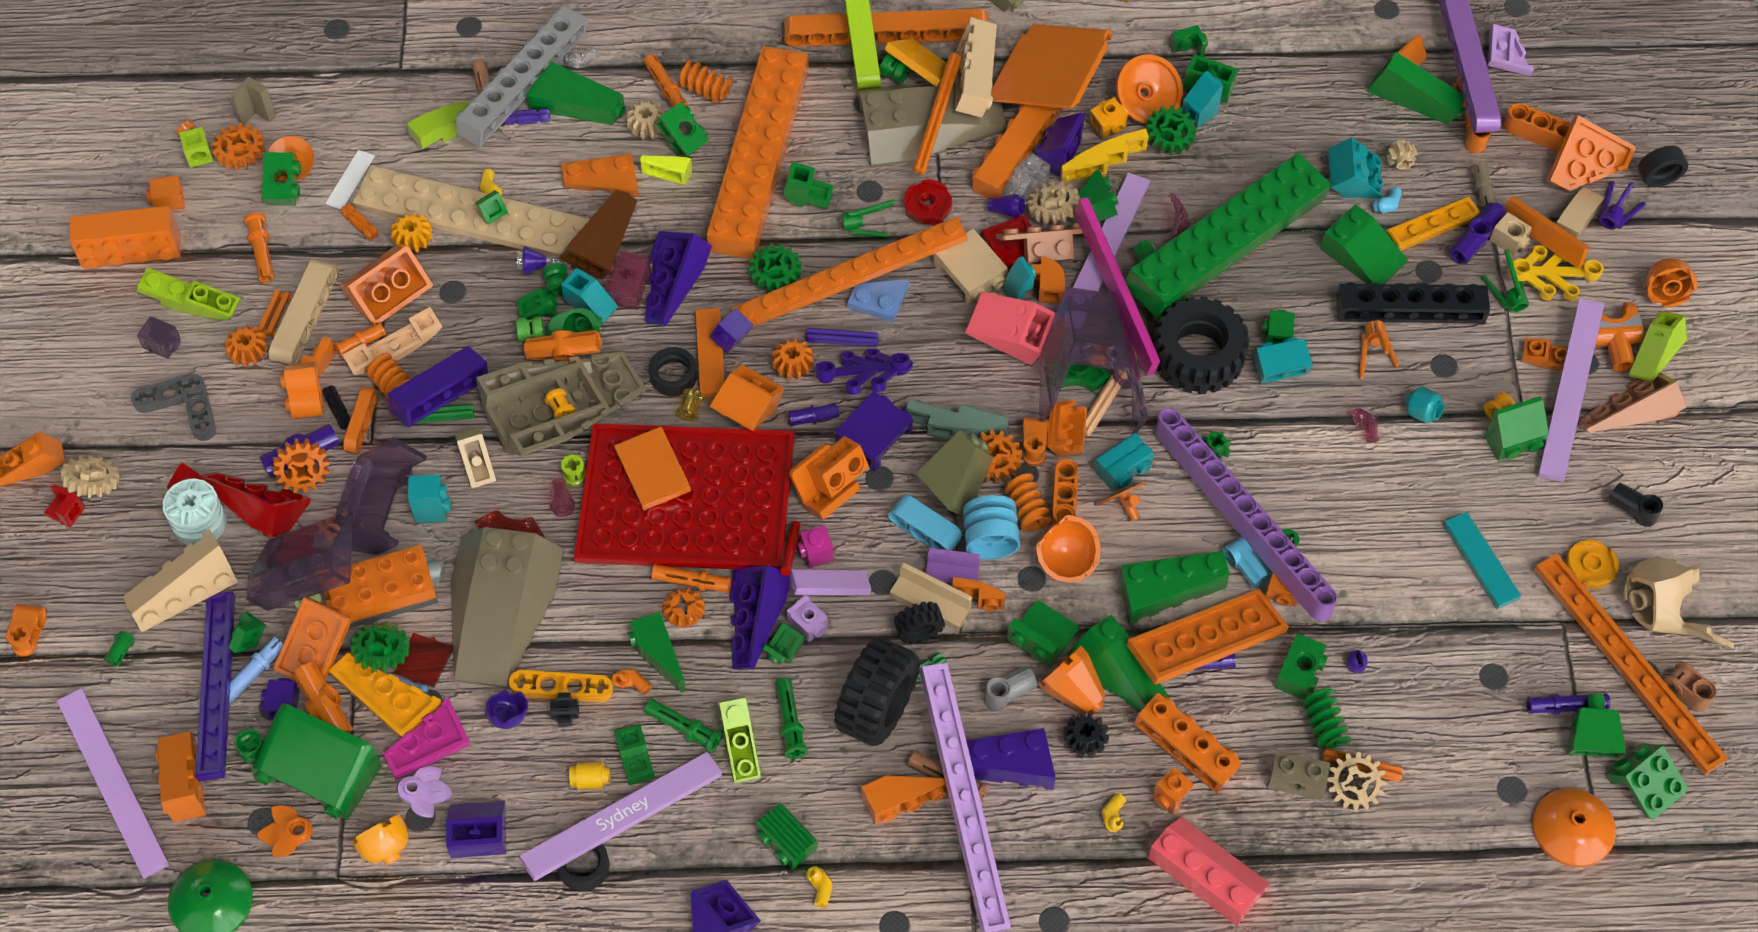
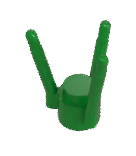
M896 200L885 201L859 210L842 212L844 230H851V236L888 237V233L861 230L859 227L863 226V215L887 209L889 205L895 204Z
M1505 249L1507 264L1514 284V288L1506 292V298L1503 297L1486 275H1482L1481 278L1499 299L1503 309L1509 308L1512 313H1517L1528 308L1529 301L1523 282L1518 281L1510 251Z

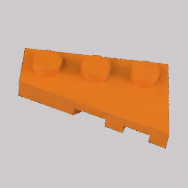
M632 153L561 163L564 185L567 189L592 192L598 189L609 191V194H613L617 189L621 192L630 193L633 197H639Z

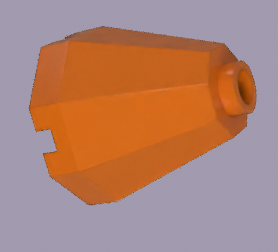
M1082 646L1074 650L1055 667L1052 673H1048L1038 683L1044 692L1084 715L1089 711L1092 714L1096 713L1105 704L1102 699L1106 694L1089 654Z

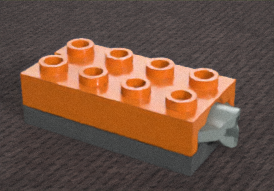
M421 544L319 573V577L326 597V605L353 618L349 626L350 629L437 604L438 599L435 587L444 578V572L440 561L432 560L425 556Z

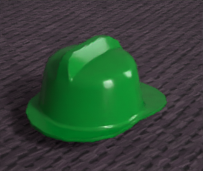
M575 308L552 317L548 323L547 336H551L552 332L562 330L573 333L591 330L600 332L602 317H598L593 311L585 308Z

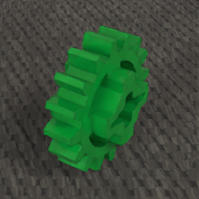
M1170 105L1168 110L1161 106L1159 112L1154 110L1146 122V130L1149 135L1148 141H1153L1152 148L1159 146L1160 153L1168 150L1169 155H1172L1173 151L1176 150L1178 154H1181L1183 148L1188 151L1196 138L1197 128L1193 127L1195 119H1188L1189 112L1181 113L1182 107H1179L1176 111L1173 105ZM1158 122H1161V124L1159 125V127L1156 128V124H1157ZM1186 132V136L1182 139L1183 133Z
M770 243L769 249L761 246V253L754 251V258L749 259V276L752 278V283L758 282V289L767 287V293L771 292L772 289L777 290L790 283L797 282V278H801L802 268L798 253L792 254L791 247L786 250L783 249V244L781 243L778 248H775L773 243ZM788 263L791 266V270L788 269Z
M376 621L373 627L365 624L363 625L364 631H355L356 637L351 638V656H354L356 664L362 662V669L370 666L372 667V672H376L377 668H381L383 672H386L387 667L390 666L395 670L397 669V662L404 664L405 656H409V637H406L405 630L398 631V625L396 624L388 627V622L385 621L383 626H379Z

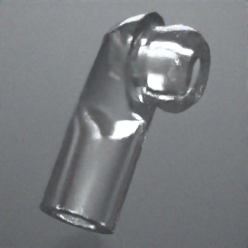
M589 47L583 54L566 53L562 61L564 65L570 68L583 69L598 53L596 49Z

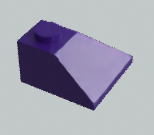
M727 880L695 889L690 894L693 932H749L761 921Z

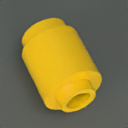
M580 762L570 766V786L577 787L578 790L605 789L606 783H610V768L605 767L604 762Z

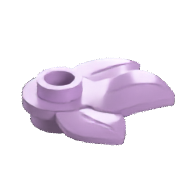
M426 766L418 769L414 776L403 778L397 788L398 796L404 802L410 803L413 812L427 818L433 817L434 804L449 800L453 793L447 784L439 780L441 769L435 766ZM407 786H414L416 791H409Z

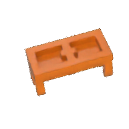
M1076 400L1051 402L1047 447L1059 458L1084 453L1087 408L1085 406L1072 408L1076 405Z

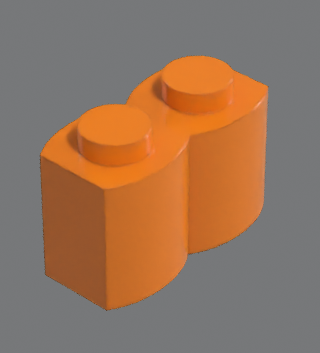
M316 362L285 366L284 373L280 374L282 389L286 388L288 397L285 398L286 412H291L292 419L323 415L324 402Z

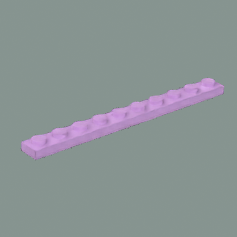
M948 664L922 666L919 672L981 932L1007 931L1011 928Z

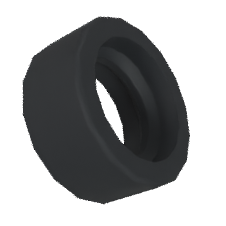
M1664 146L1655 149L1643 157L1638 165V170L1647 186L1661 187L1671 184L1682 177L1688 170V162L1683 151L1678 146Z
M679 347L664 348L659 350L649 363L650 381L654 389L663 395H683L690 391L696 383V361L693 355L686 349ZM678 362L688 368V374L680 380L667 381L659 376V369L667 363Z
M603 844L591 849L599 858L598 868L591 875L585 877L573 876L567 870L566 864L557 868L558 875L566 886L573 890L587 891L603 883L610 867L607 850Z

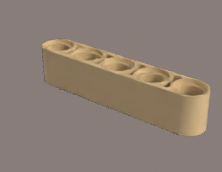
M312 259L309 262L269 349L270 360L288 365H296L299 362L338 276V266L336 264Z

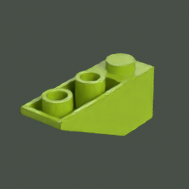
M1665 311L1660 312L1649 326L1630 370L1629 377L1653 381L1687 341L1685 315Z
M742 696L718 701L734 783L761 778L746 697Z

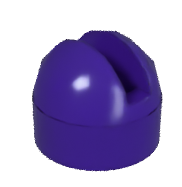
M1361 650L1350 652L1345 661L1347 669L1353 673L1363 672L1368 664L1367 655ZM1357 657H1359L1362 665H1358Z

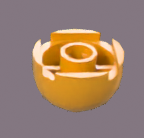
M401 814L389 818L390 821L387 823L375 825L351 840L355 850L362 859L374 864L384 861L387 866L401 858L399 853L407 846L409 841V831Z

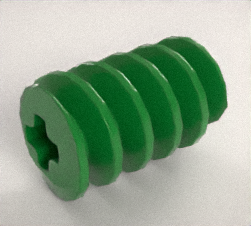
M1331 688L1317 690L1303 700V706L1307 709L1306 715L1310 719L1309 724L1313 728V735L1317 738V746L1322 749L1338 748L1351 742L1350 736H1342L1348 731V728L1346 726H1338L1345 719L1342 716L1335 717L1341 712V708L1332 707L1338 700L1336 697H1329L1334 693V690Z

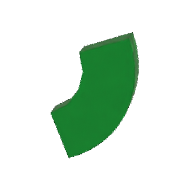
M1063 360L1050 364L1041 370V375L1057 390L1066 386L1076 385L1084 387L1092 393L1107 383L1112 375L1101 366L1090 364L1088 361L1083 363Z

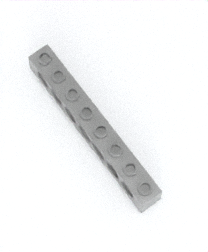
M563 6L558 12H554L550 21L545 26L539 28L537 34L532 40L529 39L525 43L524 48L518 54L513 55L510 63L505 68L502 67L494 80L488 82L483 91L478 96L473 97L469 106L464 111L462 110L458 113L455 120L456 134L481 147L527 98V92L551 61L558 64L585 36L587 17L566 6Z

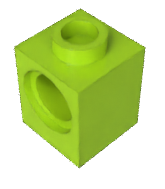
M203 126L179 132L190 168L214 162Z

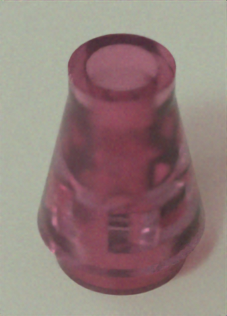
M563 478L554 479L551 482L550 510L558 517L569 516L574 511L575 501L567 486V481Z

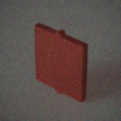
M413 633L409 640V656H405L404 664H397L394 674L409 679L413 683L418 682L435 688L453 651V646L436 641L435 637L428 638Z

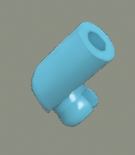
M1397 187L1391 188L1388 197H1383L1373 202V210L1377 213L1395 211L1398 208L1402 190Z

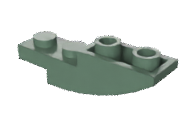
M909 400L906 411L912 416L913 423L928 427L927 436L950 440L959 430L967 434L972 432L978 438L981 432H984L986 436L990 435V430H994L995 435H999L1001 430L1004 431V435L1008 433L1009 417H1005L997 412L990 413L980 410L975 406L961 405L957 413L949 408H938L923 401L916 402Z

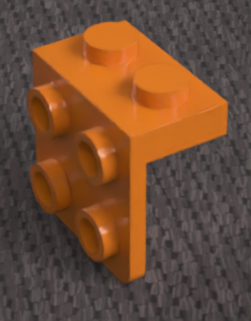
M826 443L818 447L789 472L804 509L822 520L831 515L837 508L861 490L858 482L855 480L832 498L816 489L807 466L831 447Z

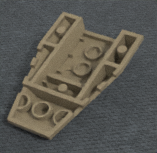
M898 84L856 90L859 108L863 112L868 137V153L871 168L915 162L939 87ZM953 86L931 154L936 153V155L946 152L948 148L965 146L968 141L974 139L979 141L1005 132L1007 126L1001 102H992L990 109H986L982 118L955 111V87Z
M624 351L594 354L590 358L580 359L579 356L569 357L566 361L557 362L554 359L543 360V363L532 364L531 361L522 362L476 377L486 417L506 451L520 457L568 441L646 391L645 385ZM562 388L566 392L568 403L574 406L575 413L554 419V412L551 406L545 403L544 399L550 391Z
M483 527L462 536L451 580L455 682L508 688L510 676L518 669L523 659V653L529 647L538 624H541L548 605L554 599L564 548L536 533Z

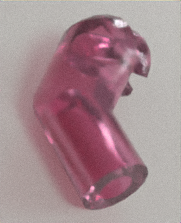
M1361 408L1354 409L1351 417L1356 425L1365 430L1366 441L1369 443L1377 442L1379 437L1376 418Z

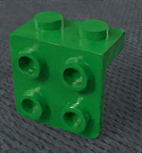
M1036 601L1020 621L1014 618L1009 624L1007 640L1051 668L1078 633L1079 627L1045 603Z
M1641 743L1635 746L1629 756L1617 761L1613 765L1614 768L1606 774L1610 783L1628 785L1648 819L1657 818L1682 797L1688 789L1663 745Z

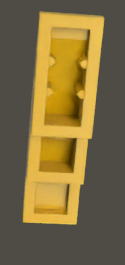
M1146 128L1117 136L1080 153L1061 167L1060 182L1069 183L1088 179L1099 168L1102 175H1107L1108 166L1127 162L1128 154L1147 150L1149 135Z

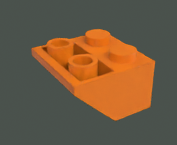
M741 364L729 374L710 407L721 415L738 422L742 427L753 431L776 412L784 387Z

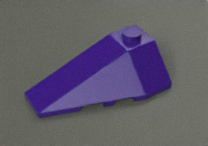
M658 232L650 259L653 262V272L649 273V281L652 285L651 292L647 296L645 317L647 324L666 326L704 270L712 245L696 234Z
M768 565L734 569L730 588V602L734 603V614L730 616L731 624L735 625V636L732 639V665L734 670H751L755 668L763 651L762 648L766 644L787 600L790 577L789 575L783 576L779 569Z

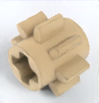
M1398 140L1391 144L1390 149H1388L1389 154L1386 157L1389 165L1394 164L1395 168L1404 170L1414 164V161H1416L1415 156L1418 153L1414 144L1410 145L1409 141Z

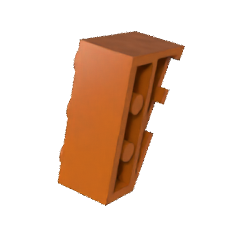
M191 731L158 738V749H155V757L159 765L158 780L162 809L164 814H168L174 823L207 815L202 781L198 782L195 778L197 742Z

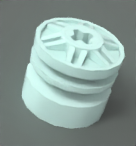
M187 479L174 484L166 492L163 499V512L176 538L184 545L188 546L190 543L194 545L203 538L202 534L208 529L211 530L216 540L223 534L227 525L226 513L213 486L199 479Z

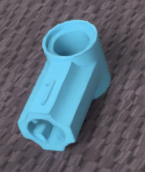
M1243 537L1222 548L1230 566L1237 567L1253 588L1262 586L1271 578L1272 572Z

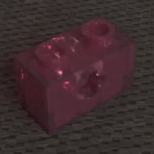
M620 252L618 261L614 260L612 265L613 277L612 280L607 281L605 291L619 307L639 310L651 271L649 256Z

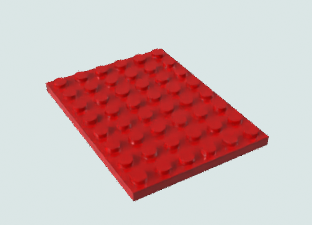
M593 424L574 553L575 563L654 566V564L668 567L740 569L768 565L780 570L784 556L791 485L789 472L793 464L795 431ZM662 427L690 485L691 491L643 511L614 445Z

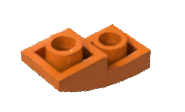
M322 337L319 345L315 346L312 357L303 355L301 362L296 365L316 362L320 377L336 354L332 339Z
M1525 338L1523 361L1541 368L1563 372L1568 346L1551 345V339Z
M953 577L952 587L970 595L972 599H978V609L986 611L1004 610L1005 593L980 581Z

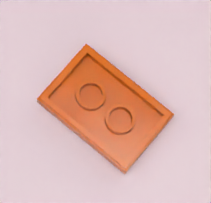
M662 427L614 445L643 511L691 491L690 485Z
M303 597L272 670L296 681L293 676L294 671L308 662H315L326 681L329 675L328 670L336 659L353 618L312 598Z

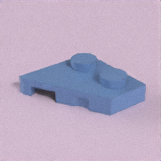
M910 280L869 282L856 285L847 303V308L894 323L910 286Z

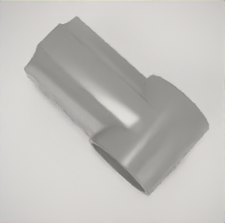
M1024 666L1003 678H992L986 687V706L994 711L1003 710L1008 702L1037 688L1038 683L1031 668ZM993 692H999L1002 696H996Z

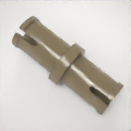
M1478 162L1479 169H1477L1476 164L1471 168L1476 182L1474 188L1479 194L1481 208L1484 210L1489 203H1496L1493 193L1494 183L1489 178L1487 164L1485 162Z

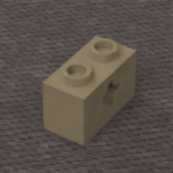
M1276 751L1271 764L1268 789L1321 800L1327 787L1330 762Z

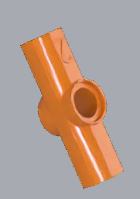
M564 330L552 332L551 336L528 338L524 343V352L526 359L529 361L544 359L566 361L569 357L600 353L602 348V339L600 332L597 330L576 333Z
M308 662L298 667L294 671L293 676L306 697L304 704L308 713L351 734L353 728L339 705L341 704V697L334 687L326 683L315 662Z

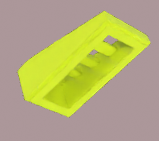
M642 155L640 158L641 172L645 175L687 185L692 174V159L688 157Z

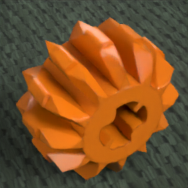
M247 324L244 329L236 326L235 333L228 332L229 339L225 340L224 343L226 354L236 366L242 363L247 368L249 363L257 365V359L265 360L264 353L268 352L267 338L263 332H260L257 326L252 329Z
M797 337L793 342L786 338L784 345L777 343L776 350L772 353V366L774 370H778L780 377L787 375V379L790 381L792 376H796L800 380L801 374L808 375L810 368L814 365L813 351L811 348H808L806 341L799 344Z

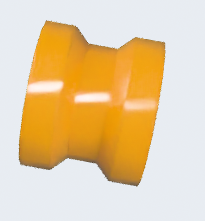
M1500 391L1494 396V400H1489L1484 404V411L1492 419L1496 410L1514 405L1515 401L1507 393Z

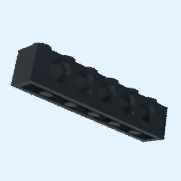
M1348 282L1339 284L1336 294L1338 322H1371L1379 320L1382 322L1485 324L1490 313L1487 285H1429L1427 283L1418 285L1403 283L1355 284Z

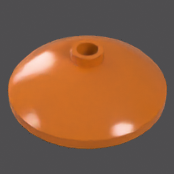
M1145 54L1131 59L1122 67L1116 81V94L1119 104H1124L1128 116L1136 122L1147 125L1148 117H1151L1154 110L1159 112L1161 106L1168 110L1170 105H1173L1174 110H1178L1182 102L1183 86L1178 72L1171 63L1162 57ZM1141 89L1145 91V97L1141 95Z
M1576 788L1555 790L1547 794L1539 802L1533 814L1532 828L1537 843L1549 857L1561 864L1572 867L1593 865L1606 857L1614 845L1616 838L1614 818L1608 807L1598 797L1587 791ZM1575 817L1581 818L1583 823L1576 822Z

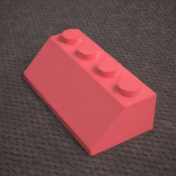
M1182 817L1165 829L1151 846L1148 859L1236 926L1239 925L1270 886L1269 882Z

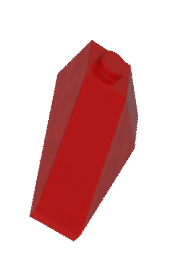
M217 472L197 477V479L204 480L213 486L221 502L249 526L261 531L267 537H277L278 534L289 532L311 500L309 497L293 493L290 490L282 489L281 493L268 490V485L245 484V480L242 478Z

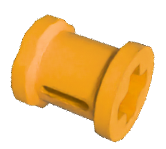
M554 389L545 396L544 401L548 406H551L554 412V419L575 413L574 406L569 404L566 399L564 389Z

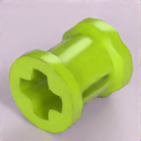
M575 454L564 457L561 462V469L565 483L572 487L583 484L586 476L583 459Z

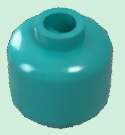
M1422 386L1414 392L1410 391L1405 399L1408 415L1425 423L1438 420L1445 408V403L1439 393Z

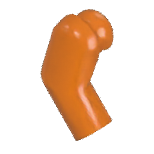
M634 669L620 670L612 675V683L617 687H635L643 695L647 694L652 688V684Z

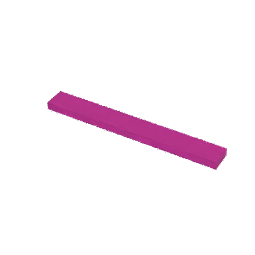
M1080 199L1074 212L1145 375H1153L1160 363L1159 356L1089 199Z

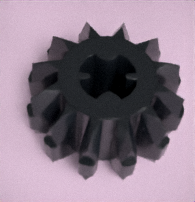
M1080 712L1077 714L1076 719L1070 717L1067 723L1068 726L1064 727L1063 734L1066 736L1064 744L1071 746V754L1079 751L1081 759L1085 756V753H1088L1091 758L1095 757L1096 751L1102 753L1105 748L1104 744L1108 743L1109 736L1106 734L1108 726L1101 725V716L1095 720L1092 719L1093 714L1091 712L1087 714V717H1084Z

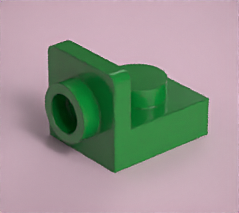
M1198 25L1172 32L1170 48L1173 53L1187 51L1195 47L1198 55L1204 56L1206 46H1208V39L1206 34L1201 32Z
M542 288L516 300L520 318L529 320L535 316H543L545 314H548L550 317L558 315L556 308L558 307V302L555 296Z
M249 612L243 613L238 626L232 633L233 638L228 648L235 653L257 647L266 625Z

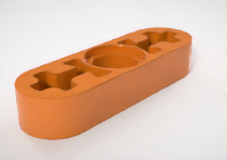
M362 387L344 437L343 448L345 452L359 454L377 403L378 393L375 388Z

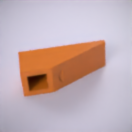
M39 431L0 456V487L45 475L65 463L61 441Z
M884 776L861 786V797L875 824L880 822L888 823L894 820L898 814L905 811L913 812L919 809L923 803L930 800L938 801L948 793L945 778Z

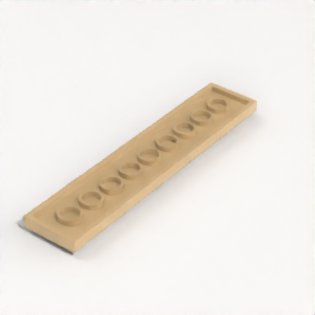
M370 165L353 201L354 207L359 210L392 218H404L405 212L409 216L416 212L419 217L424 215L432 228L523 250L524 246H527L545 256L559 259L560 254L590 220L501 197L508 213L488 225L484 223L475 204L476 201L486 196L485 193Z

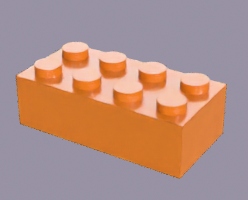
M170 206L70 217L69 241L82 269H93L109 265L119 266L136 262L145 263L154 260H170L181 257V234Z

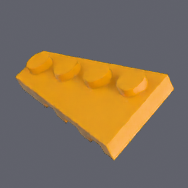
M350 653L343 656L328 670L329 674L400 738L417 728L423 722L422 719L429 713L432 714L442 703L441 699L425 694L421 689L400 681L398 677L390 673L388 675L378 669L376 672H372V667L370 666L362 669V662L356 664L354 656H351Z

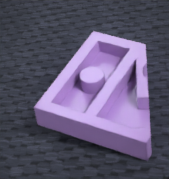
M1493 24L1490 28L1487 66L1526 76H1531L1534 71L1533 66L1528 65L1524 57L1526 51L1519 42L1520 38L1516 30Z

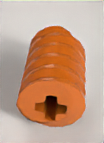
M689 60L681 71L679 83L682 88H688L689 91L696 92L699 96L704 95L706 99H712L714 103H720L728 96L733 79L728 77L724 82L725 75L723 73L719 74L716 78V70H712L709 73V67L704 66L701 69L699 62H696L692 67V61Z
M388 352L377 356L366 368L368 378L385 394L387 399V393L411 380L409 379V374L404 372L401 366H398L397 361L392 359V355Z
M1031 473L1017 476L1005 487L1006 495L1016 503L1017 520L1020 522V527L1026 532L1039 531L1052 521L1051 517H1046L1049 514V510L1044 507V499H1039L1042 494L1039 490H1036L1038 485L1036 482H1032L1034 477Z

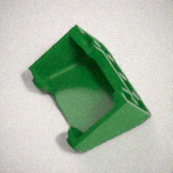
M283 703L274 716L252 767L254 779L261 784H275L276 781H279L319 800L325 808L323 810L324 813L334 819L341 817L348 821L382 765L376 750L366 741L291 705Z

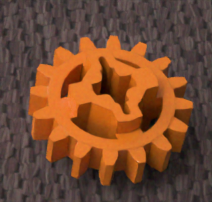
M239 122L237 127L229 124L228 130L220 129L222 135L215 134L214 136L216 140L212 142L214 157L218 160L219 165L225 164L228 170L232 166L235 167L236 171H239L240 166L248 169V164L256 165V158L262 159V152L266 151L263 135L260 134L258 128L252 129L251 124H248L246 127H243L242 122Z
M990 430V435L988 436L981 432L980 437L991 447L988 451L992 456H996L993 458L986 474L985 482L988 483L990 478H994L995 483H999V478L1001 477L1008 481L1009 473L1015 476L1017 468L1021 467L1022 450H1019L1020 443H1012L1013 436L1004 437V431L1002 430L999 435H995L994 430Z
M297 438L292 446L285 442V450L277 449L279 457H273L272 460L275 466L272 467L273 474L276 475L277 483H282L285 490L291 486L293 493H297L299 488H302L304 493H307L310 486L315 490L317 489L316 482H325L323 475L329 474L327 466L330 465L328 457H326L325 449H320L317 442L310 445L309 439L306 438L303 443H299ZM315 458L318 460L317 468L314 466ZM285 464H287V466H288V468H287V471H288L287 474H286L285 471H284V465H285Z

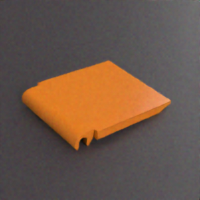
M1032 24L1027 34L1021 35L992 87V102L1072 109L1079 103L1108 48L1106 40H1112L1111 30Z

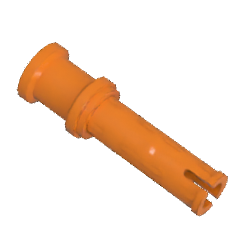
M253 212L244 217V223L248 227L249 232L247 239L253 246L258 279L262 283H268L274 280L275 276L267 242L270 236L269 232L265 229L266 217L263 213Z

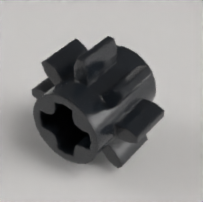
M571 692L558 693L557 700L550 701L551 720H557L558 726H572V719H579L578 699H572Z

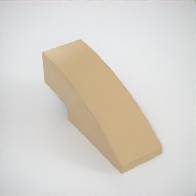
M1582 187L1556 224L1578 239L1605 197Z

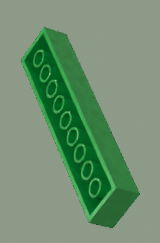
M1299 152L1132 267L1125 280L1129 291L1158 319L1167 307H1172L1174 302L1185 300L1323 202L1332 184Z

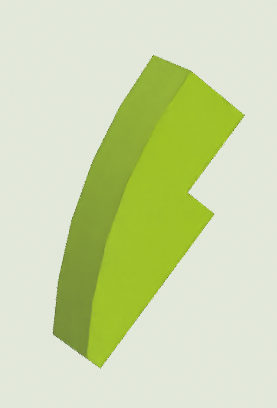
M462 102L447 105L413 119L407 123L410 136L422 149L427 148L440 139L443 143L457 136L456 117L470 103Z

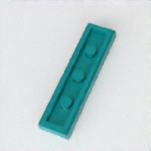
M1468 512L1446 520L1443 526L1496 609L1519 600L1521 594Z

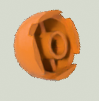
M1664 258L1655 262L1649 268L1645 277V288L1651 302L1654 304L1656 302L1663 303L1662 307H1675L1690 299L1689 295L1693 290L1695 292L1697 289V279L1693 270L1686 262L1677 258Z

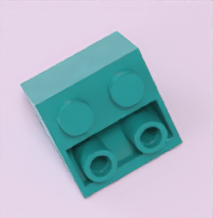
M1352 137L1328 148L1332 189L1345 198L1379 199L1383 197V180L1380 168L1382 163L1377 154L1372 153L1362 143H1359Z

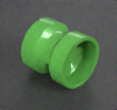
M535 316L529 320L525 318L516 319L519 343L526 342L528 338L544 337L542 316Z

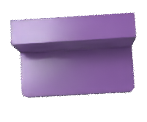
M937 548L928 549L926 574L952 586L953 577L978 581L980 554Z

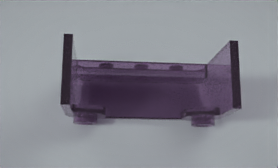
M393 437L359 455L351 467L327 537V543L336 548L379 555L397 546L399 540L389 536V532L385 531L384 527L397 489L403 485H408L409 476H413L412 468L425 461L427 455Z

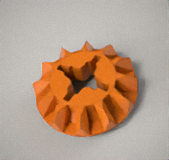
M677 588L675 592L668 593L666 600L663 601L665 618L669 623L677 627H689L701 620L705 612L704 600L699 592H694L690 588L682 590ZM680 600L685 601V604L689 605L687 606L686 615L681 608H678L680 607Z

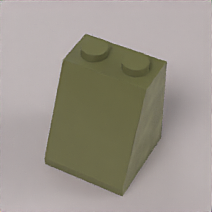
M959 430L916 474L948 510L963 516V507L967 502L977 498L994 457L988 451L991 447L984 439L978 438L972 432L967 434Z

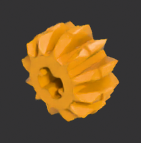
M405 212L404 218L396 217V223L391 224V239L396 245H408L411 250L418 253L420 247L427 249V242H432V227L424 215L419 217L415 212L412 216H409Z

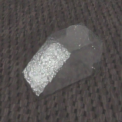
M1031 153L1016 167L1000 197L1018 194L1024 198L1026 205L1027 201L1030 200L1029 195L1035 194L1034 189H1042V184L1049 182L1050 165Z

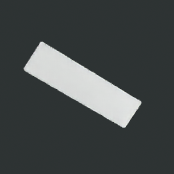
M358 150L325 204L338 209L345 206L375 155Z

